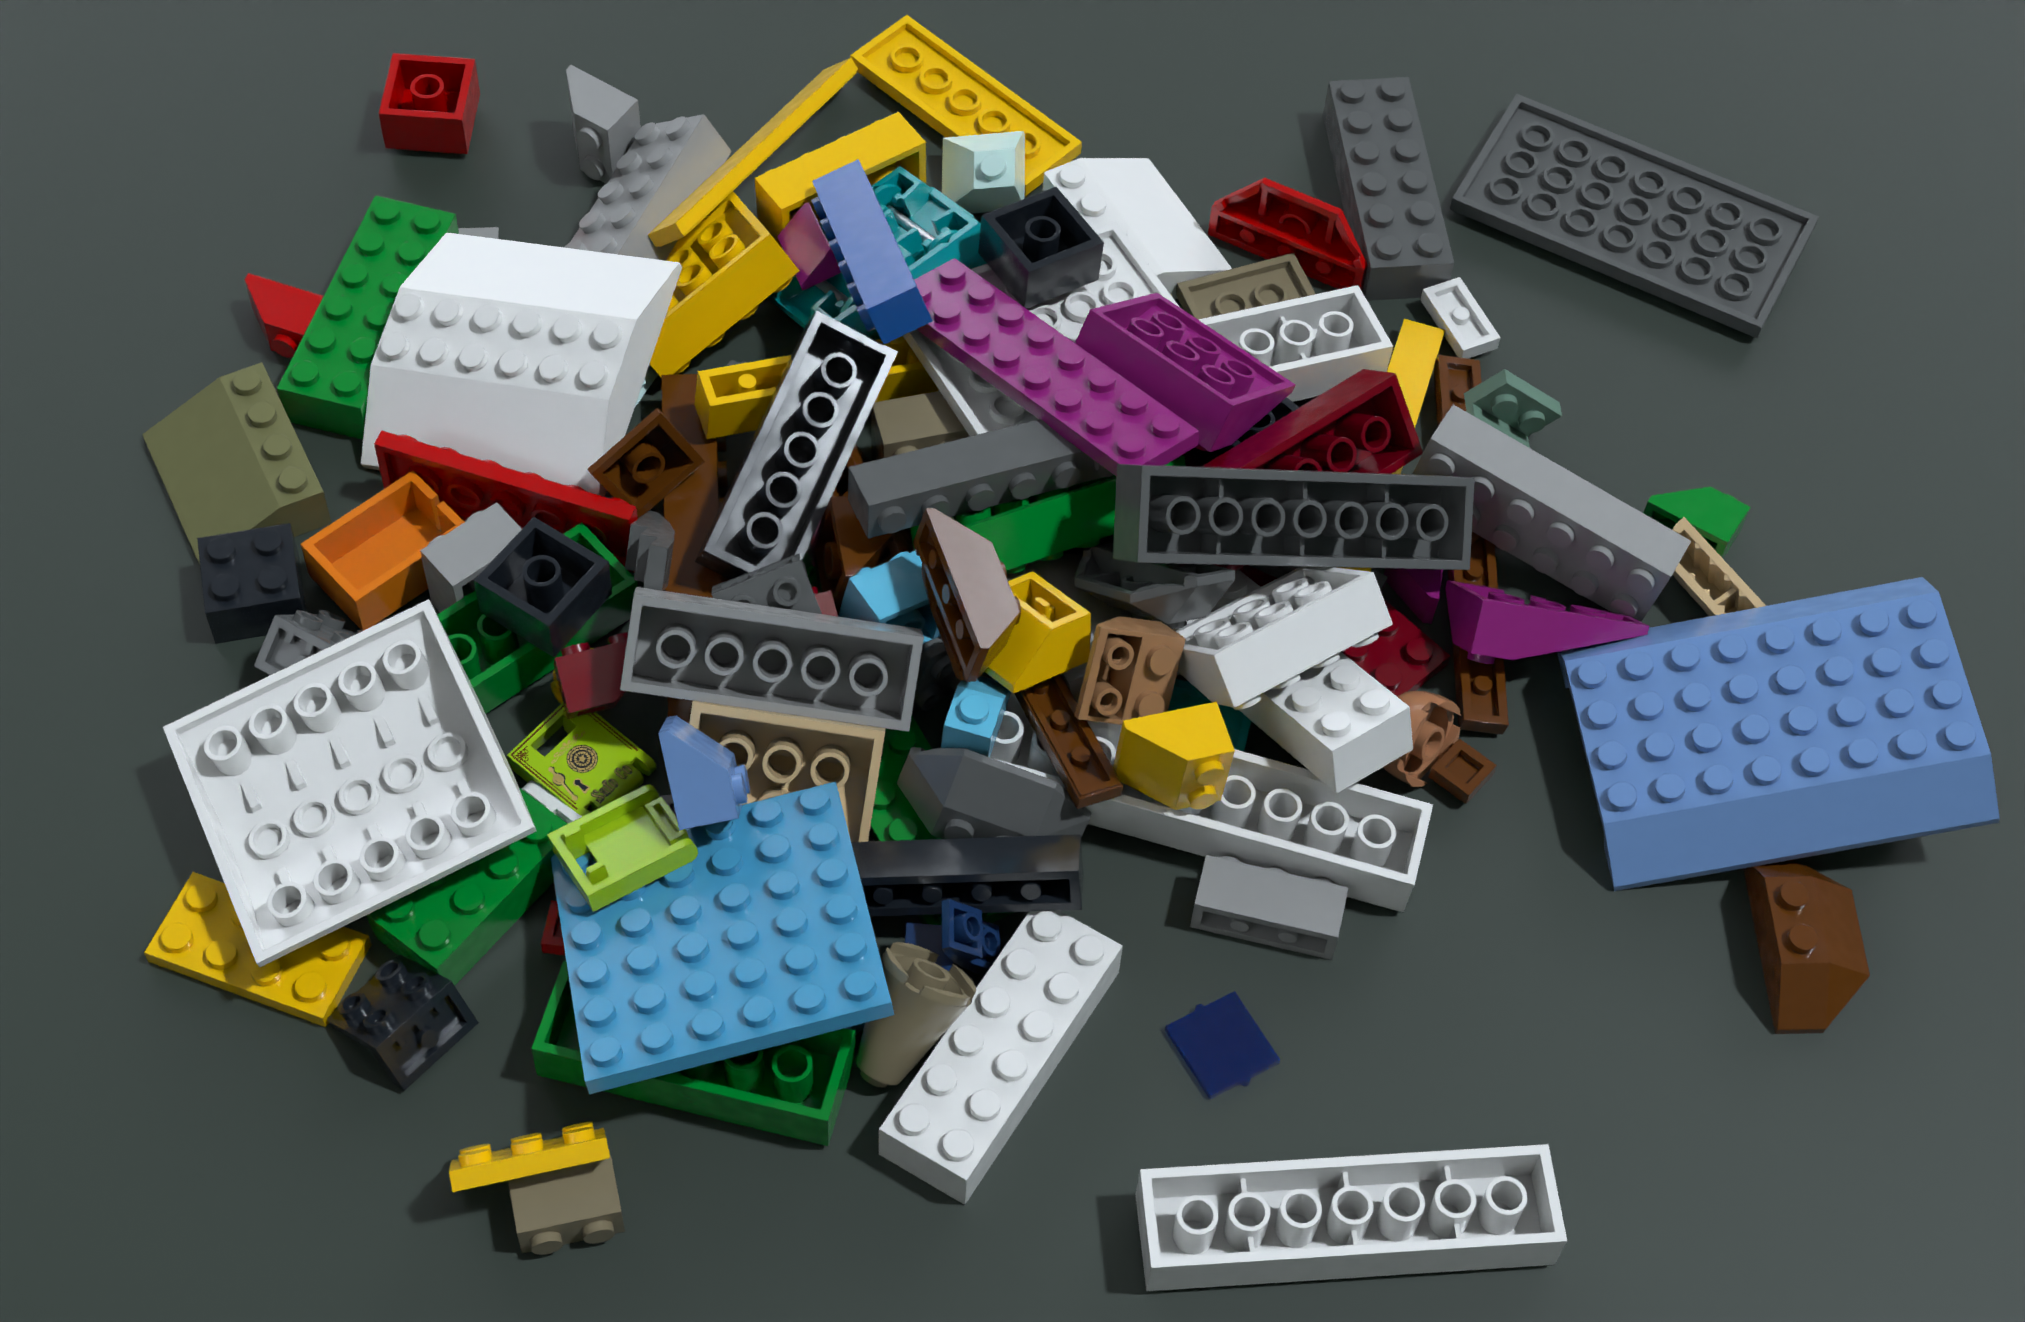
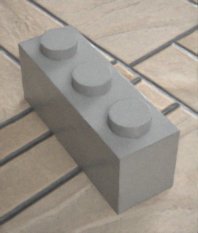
M1206 855L1190 927L1332 960L1339 937L1349 887L1337 885L1332 880L1326 878L1311 879L1289 874L1286 870L1279 867L1263 868L1245 864L1231 856L1215 857Z

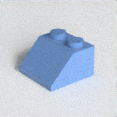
M678 716L667 717L658 734L679 830L738 819L743 803L748 802L747 794L750 793L746 766H737L735 755L732 751Z

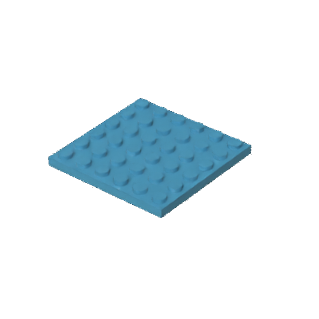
M836 781L742 805L738 819L685 829L689 839L693 841L698 849V855L692 862L594 912L556 855L554 854L551 857L584 1080L589 1094L895 1015ZM590 853L575 859L585 875L586 868L596 863Z

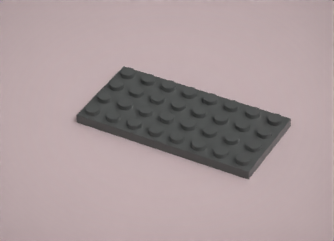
M1516 94L1454 194L1450 205V210L1757 339L1819 219V216L1519 94Z

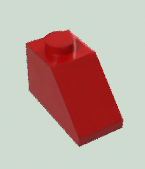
M248 273L244 280L251 306L270 349L283 357L292 358L324 296Z

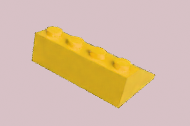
M733 191L693 230L676 242L666 261L679 262L682 265V270L650 365L661 378V375H674L683 372L691 363V359L705 348L716 345L730 327L739 320L747 319L754 314L762 301L772 293L786 288L791 282L792 277L800 271L767 229Z

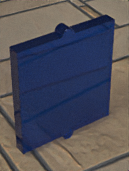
M1235 991L1206 1006L1203 1004L1196 1005L1194 1012L1165 1027L1166 1033L1210 1100L1240 1084L1248 1086L1251 1078L1280 1064V1058Z

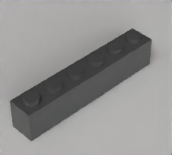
M1042 419L851 466L849 467L848 501L867 538H872L920 525L926 508H935L943 514L953 517L1018 499H1026L1045 492L1068 488L1099 478L1111 477L1114 474L1059 435Z

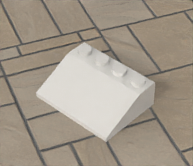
M1079 158L1044 172L1043 191L1057 186L1092 229L1117 222L1173 299H1177V283L1232 269L1149 158Z
M1301 566L1209 613L1205 618H1200L1176 630L1177 633L1186 638L1178 672L1211 702L1233 707L1234 710H1241L1258 703L1261 700L1260 694L1271 688L1281 689L1298 682L1301 678L1299 674L1311 667H1325L1336 662L1340 658L1339 653L1351 646L1362 647L1374 642L1379 638L1378 632L1393 625L1374 572L1336 567Z

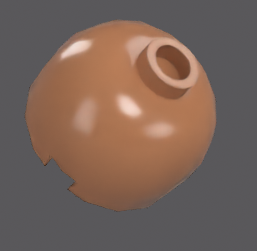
M1408 691L1397 697L1410 707L1413 750L1383 768L1398 780L1412 787H1422L1427 782L1421 780V778L1458 740L1460 727L1453 724V712L1460 716L1461 714L1459 707L1453 701L1427 691Z

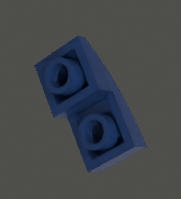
M951 899L943 900L942 950L944 954L959 966L985 976L1000 954L999 925L982 920V910Z

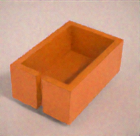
M411 471L300 545L309 576L364 631L376 625L428 589L420 550L425 548L434 538L446 535L465 522L444 501L439 503L438 495L414 471Z

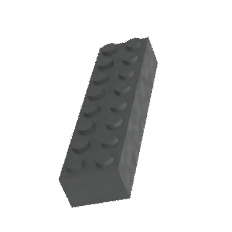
M1117 464L1113 559L1136 563L1470 570L1475 478L1440 475Z

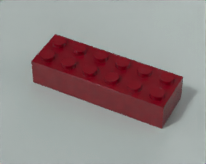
M1362 369L1202 467L1392 474L1421 456L1423 450L1396 373ZM1213 564L1235 571L1244 566Z

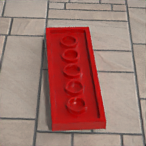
M381 431L376 439L374 447L384 489L409 472L414 471L438 495L439 503L444 501L464 522L472 514L484 511L496 502L521 529L533 517L562 534L582 522L625 567L630 527L638 519L636 506L630 505L620 498H607L587 492L576 485H563L544 479L536 473H523L506 468L492 460H480L466 456L449 447L439 448L419 442L408 435H396Z

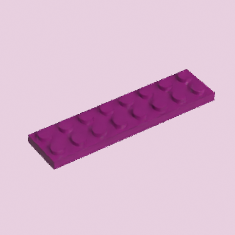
M954 258L914 279L933 322L916 330L1037 419H1042L1059 435L1116 477L1117 464L1166 465L1198 445L1199 430Z

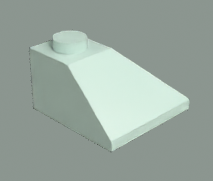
M1024 131L943 138L942 193L969 213L991 212L1025 199Z

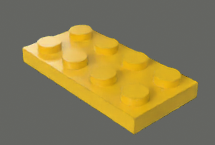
M192 872L144 954L150 963L326 1027L328 1024L327 1018L336 1010L372 944L368 935L343 926L259 967L256 964L225 883Z

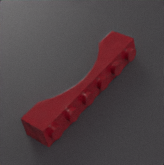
M812 587L822 614L838 617L831 590L818 593L817 587ZM628 632L607 638L609 645L590 649L589 643H580L561 649L562 656L554 659L553 666L567 719L612 709L626 691L620 690Z

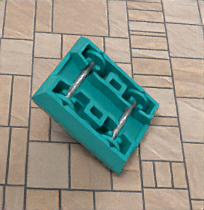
M901 166L872 185L914 279L954 258L969 269L987 264L978 253L981 223L971 213L936 188L928 186ZM819 222V224H820V226H821V228H822V230H823V233H824V235H825V237H826V239H827V241H828V243H829V240H828V238H827V236H826V233H825V231H824V229H823L821 223ZM842 272L806 290H802L794 275L786 288L767 297V299L803 328H805V325L817 310L874 340L881 339L876 329L867 332Z

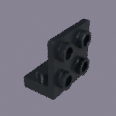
M398 955L393 960L384 963L371 980L357 992L344 998L339 1004L338 1009L327 1018L332 1028L370 1049L394 1085L404 1091L479 1023L451 980L402 955Z

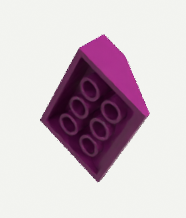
M1159 293L1090 309L1075 341L1078 346L1199 430L1198 445L1195 448L1202 451L1212 452L1232 445L1289 396L1296 386Z

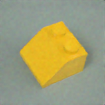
M1217 702L1123 720L1113 769L1120 781L1174 810L1188 807L1204 809L1217 801H1221L1235 750Z

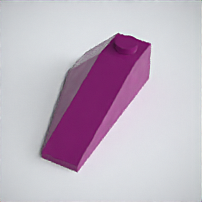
M1447 580L1445 588L1453 643L1468 652V659L1485 664H1494L1495 658L1516 660L1648 635L1650 627L1627 615L1579 605H1571L1570 611L1567 612L1565 611L1566 606L1535 596H1530L1529 604H1525V600L1520 597L1505 594L1502 589Z

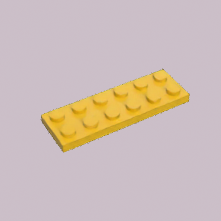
M905 15L850 55V58H852L858 68L857 72L944 137L1024 131L1025 196L1043 183L1044 172L1069 163L1081 154L1082 142L908 15Z

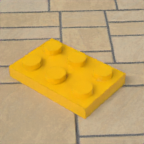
M584 1122L562 1128L563 1136L543 1141L541 1133H533L512 1138L511 1148L491 1152L490 1144H481L459 1150L460 1155H458V1159L451 1160L449 1168L452 1192L609 1159L610 1154L604 1128L594 1130L592 1122Z

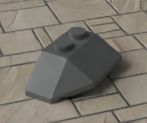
M1114 540L1101 542L1094 547L1084 548L1083 558L1080 560L1075 574V587L1114 608L1131 612V618L1153 619L1164 623L1171 629L1182 628L1187 625L1189 620L1205 618L1235 581V570L1213 564L1136 563L1113 559Z
M911 747L897 781V785L929 833L941 839L1078 834L1082 836L1092 814L1086 807L1077 809L1067 790L1057 781L964 748H936L925 751L923 748Z

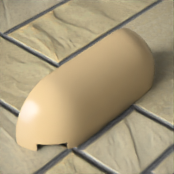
M1685 517L1678 521L1672 530L1691 540V543L1676 567L1673 576L1709 616L1766 606Z

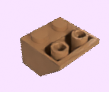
M1119 616L1097 624L1074 717L1079 720L1122 725L1123 720L1168 712L1186 638L1158 621Z

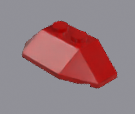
M1262 178L1215 201L1212 205L1208 235L1267 260L1294 253L1306 276L1337 289L1358 285L1362 291L1368 264L1342 209L1267 178Z

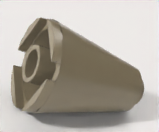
M895 942L891 945L890 949L887 947L886 951L882 954L881 962L895 1015L864 1024L856 1056V1064L860 1068V1075L864 1080L881 1088H885L887 1085H898L972 1003L977 989L973 981L962 969L952 964L950 970L947 971L935 963L939 956L938 954L914 944Z

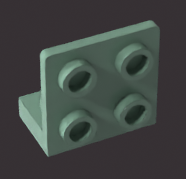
M1506 369L1464 393L1466 412L1529 448V435L1542 430L1548 424L1562 417L1560 402Z

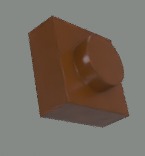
M1459 738L1434 764L1429 778L1464 804H1467L1494 775L1497 765Z

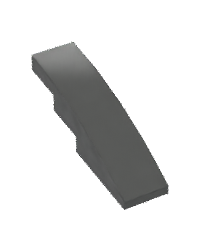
M648 511L631 524L625 569L635 571L634 580L644 582L643 588L664 591L669 581L675 531L663 516L653 511Z

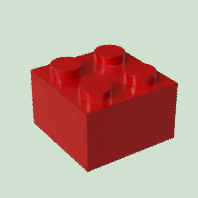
M393 53L379 110L385 148L468 154L480 98L475 59Z

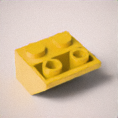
M1033 571L1008 581L1013 595L1020 602V620L1017 625H1014L1006 646L984 672L1014 694L1088 662L1091 639V613Z

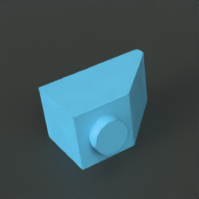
M980 676L976 682L961 680L957 685L944 723L941 748H964L990 757L1011 692L996 680Z

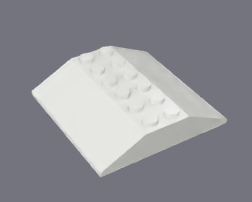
M446 233L400 286L370 367L361 465L364 468L380 470L374 443L380 432L386 431L396 435H408L419 442L439 448L449 447L466 456L480 460H492L506 468L523 473H536L544 479L563 485H576L587 492L605 496L606 489L587 469L626 434L682 270V265L679 262Z
M429 599L163 727L250 949L259 967L537 831L514 774L484 709Z

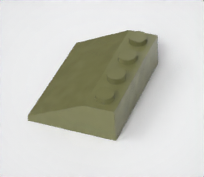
M262 362L217 378L142 434L199 566L197 538L291 523L294 537L332 523L324 491Z

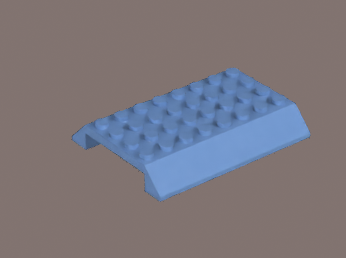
M1923 577L1650 627L1648 635L1557 652L1565 688L1570 690L1603 826L1604 850L1614 891L1999 823L2000 817L1991 752L1939 591Z

